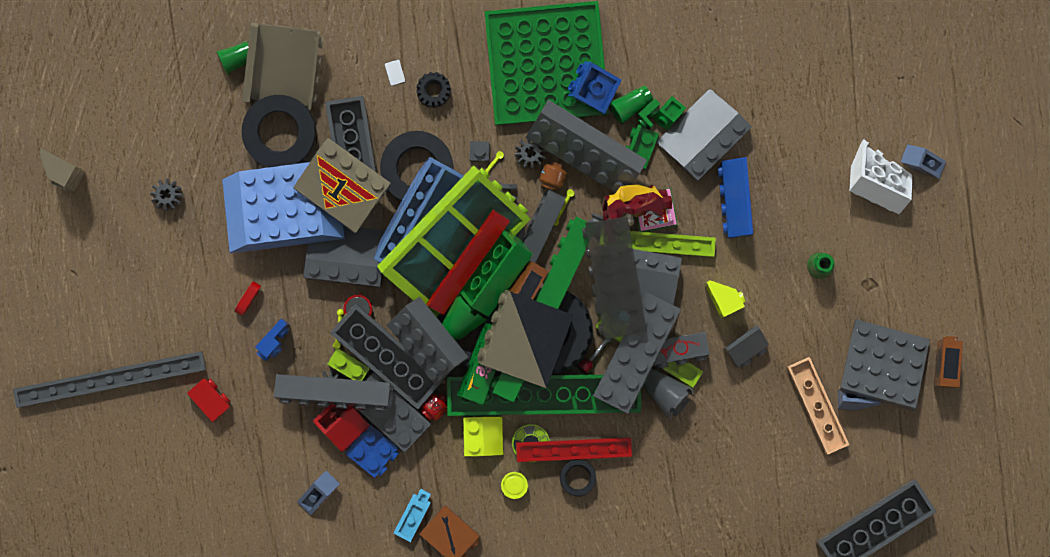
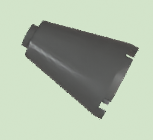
M651 369L643 385L647 393L670 420H672V415L676 417L688 404V395L693 396L694 390L691 387L654 369Z

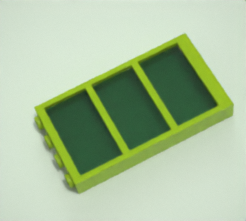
M473 166L378 264L377 267L381 273L413 301L418 297L425 304L429 301L493 210L509 219L510 222L505 230L513 235H516L531 220L526 214L528 210L521 203L519 205L514 203L516 199L508 191L506 193L501 191L503 187L496 180L493 182L489 180L488 177L490 175L483 168L479 170ZM428 306V308L436 317L440 314L439 312Z

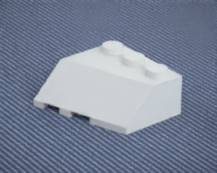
M863 139L851 165L849 191L889 211L900 214L911 201L912 174L894 161H887L882 156V152L878 149L876 152L868 147L869 143Z

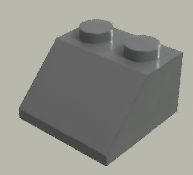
M757 325L727 345L723 350L735 367L741 366L744 368L752 362L750 360L751 357L754 355L759 357L767 351L765 347L769 344Z

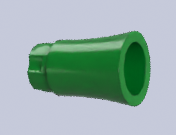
M249 41L216 51L227 76L246 64Z
M644 85L612 100L609 107L617 121L623 125L630 117L652 102L653 96Z
M823 252L813 254L807 262L808 272L817 279L827 278L835 266L833 257ZM820 261L825 262V268L820 267Z

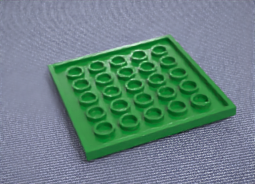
M598 1L484 11L495 126L535 122L548 100L578 118L609 115V107L606 113L602 114L568 96L570 92L568 91V86L573 80H576L578 76L576 71L581 63L584 64L585 61L591 62L605 70Z

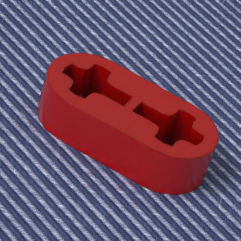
M253 281L237 304L234 312L243 317L262 286Z

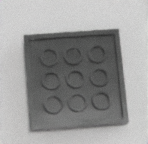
M856 319L853 325L839 391L915 411L930 339Z

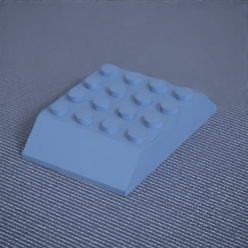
M429 157L418 171L385 230L374 259L381 262L464 175ZM475 182L453 207L478 229L496 196L488 188ZM447 211L423 238L454 265L475 234ZM419 242L393 267L397 272L433 291H436L450 271L449 268Z
M310 162L239 171L222 179L230 254L345 239L342 223L293 189Z

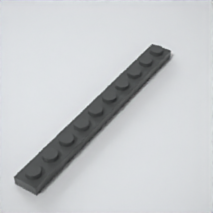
M203 351L15 388L13 393L16 408L205 371L206 366Z

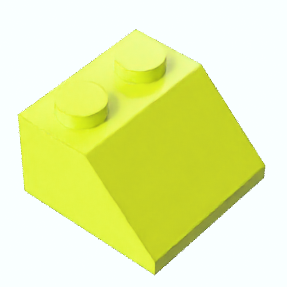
M711 280L704 284L720 318L745 307L743 304L746 302L745 298L736 289Z
M502 417L463 418L464 456L503 455Z

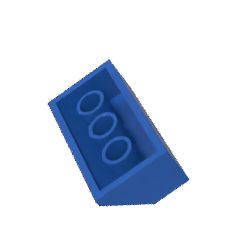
M747 157L722 161L720 163L721 166H718V177H722L719 193L720 197L723 196L724 204H721L722 216L725 215L726 222L722 224L723 235L727 234V239L750 237L753 235Z

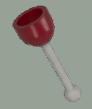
M606 335L605 341L589 359H582L576 365L582 373L588 375L593 368V359L613 338L610 335Z

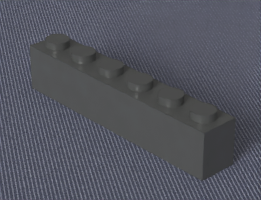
M276 374L274 398L281 404L298 402V405L309 406L310 403H317L319 407H328L330 404L336 405V408L347 409V406H355L357 410H366V407L374 408V411L385 412V409H391L394 386L386 382Z

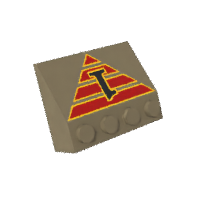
M327 138L293 189L356 234L389 190L391 183Z

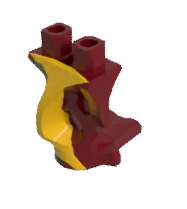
M625 185L621 186L615 194L604 196L602 212L604 234L607 236L608 243L616 241L617 221L624 213L640 217L652 211L657 216H663V210L672 209V198L668 196L667 190H657L654 185L649 187Z

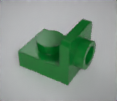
M671 96L657 112L654 120L659 126L669 130L685 111L686 107Z
M656 99L650 102L637 115L639 117L638 122L644 128L648 127L651 129L654 126L647 117L650 116L652 118L659 111L660 103Z

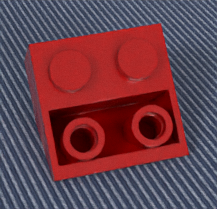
M329 405L313 420L315 425L341 452L345 451L370 427L352 406H347V409L336 408V405Z

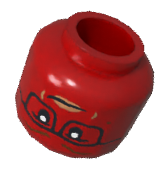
M432 393L420 406L421 409L419 411L428 421H437L447 412V399L441 393L438 395Z

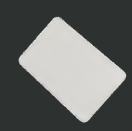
M399 60L385 63L391 85L405 82Z

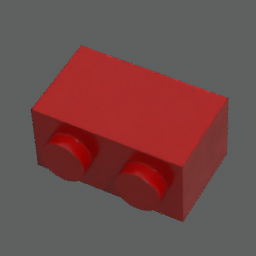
M203 378L187 394L212 422H215L232 407L229 404L231 400L225 393L220 394L217 391L218 385L211 378L209 380Z

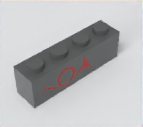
M706 332L667 339L654 366H657V369L669 367L668 363L676 362V365L686 364L688 359L695 358V362L707 360L706 356H709L710 352Z

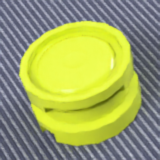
M510 472L505 475L501 483L504 495L511 499H518L524 496L528 488L525 476L518 472Z

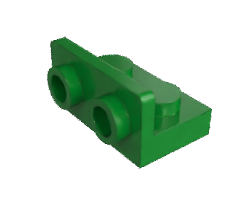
M638 124L637 129H632L629 136L632 142L630 146L626 145V148L647 160L643 167L646 170L659 133L643 128Z

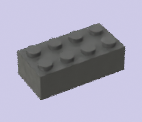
M364 96L325 102L331 140L376 172Z
M420 297L406 305L387 324L391 332L435 385L449 376L468 358L466 353Z
M375 372L366 380L385 382ZM393 389L391 409H385V412L374 411V408L366 407V410H359L403 452H407L431 426V423L395 389Z

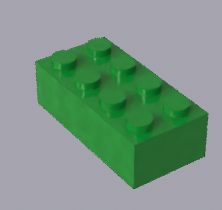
M504 229L461 289L460 294L472 308L489 317L497 308L501 293L509 290V287L519 277L524 266L529 263L533 253L520 238Z

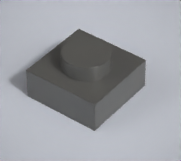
M470 141V161H489V142Z

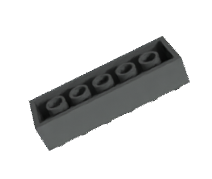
M550 100L547 101L525 137L615 193L621 186L632 185L647 161Z
M648 292L645 293L593 395L594 398L629 415L681 312L680 308Z
M356 303L330 331L332 336L385 382L391 383L394 389L417 409L442 382L440 381L435 385L401 342Z
M911 479L816 540V543L825 557H868L936 513V510L916 479Z

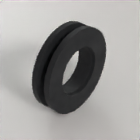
M271 95L264 97L250 107L243 119L242 140L246 150L256 161L268 167L293 165L300 162L308 155L315 141L316 127L312 114L303 103L290 96ZM277 111L285 112L292 116L298 127L297 140L293 146L284 151H274L266 147L261 141L259 134L260 124L263 119L270 113Z
M424 131L403 133L394 138L383 152L380 163L381 176L391 183L389 192L400 201L403 200L410 187L398 175L397 166L399 159L405 152L411 149L426 150L433 155L435 160L454 170L452 156L448 147L442 140L431 133Z

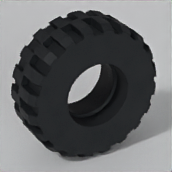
M566 291L558 309L574 316L552 374L562 373L576 366L588 352L593 338V324L588 309L578 297Z

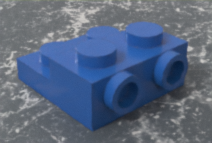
M585 61L584 64L581 63L577 68L576 73L578 76L576 80H573L568 86V91H570L568 96L605 114L622 80L599 66Z
M280 319L257 344L255 348L258 352L256 354L264 361L271 357L276 358L282 351L280 347L283 345L278 338L286 336L290 331L288 329L290 324L284 319Z
M370 425L355 440L345 454L376 478L377 475L381 477L387 470L385 466L389 460L393 462L398 456L399 452L397 450L399 447Z

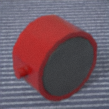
M362 292L349 297L345 301L344 314L356 303L371 316L372 305L365 296H362Z

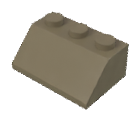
M40 149L39 153L46 176L52 180L51 185L67 193L69 190L75 192L85 171Z

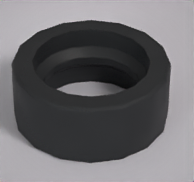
M572 460L562 468L560 483L563 489L570 495L583 496L589 493L595 486L596 473L593 467L586 461ZM573 467H583L589 473V482L582 489H573L567 483V473Z

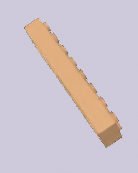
M810 357L787 366L826 455L848 446V440Z

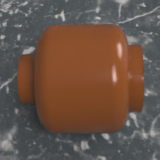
M552 162V165L545 164L539 177V181L542 183L541 186L552 191L561 189L567 176V172L562 169L563 165Z

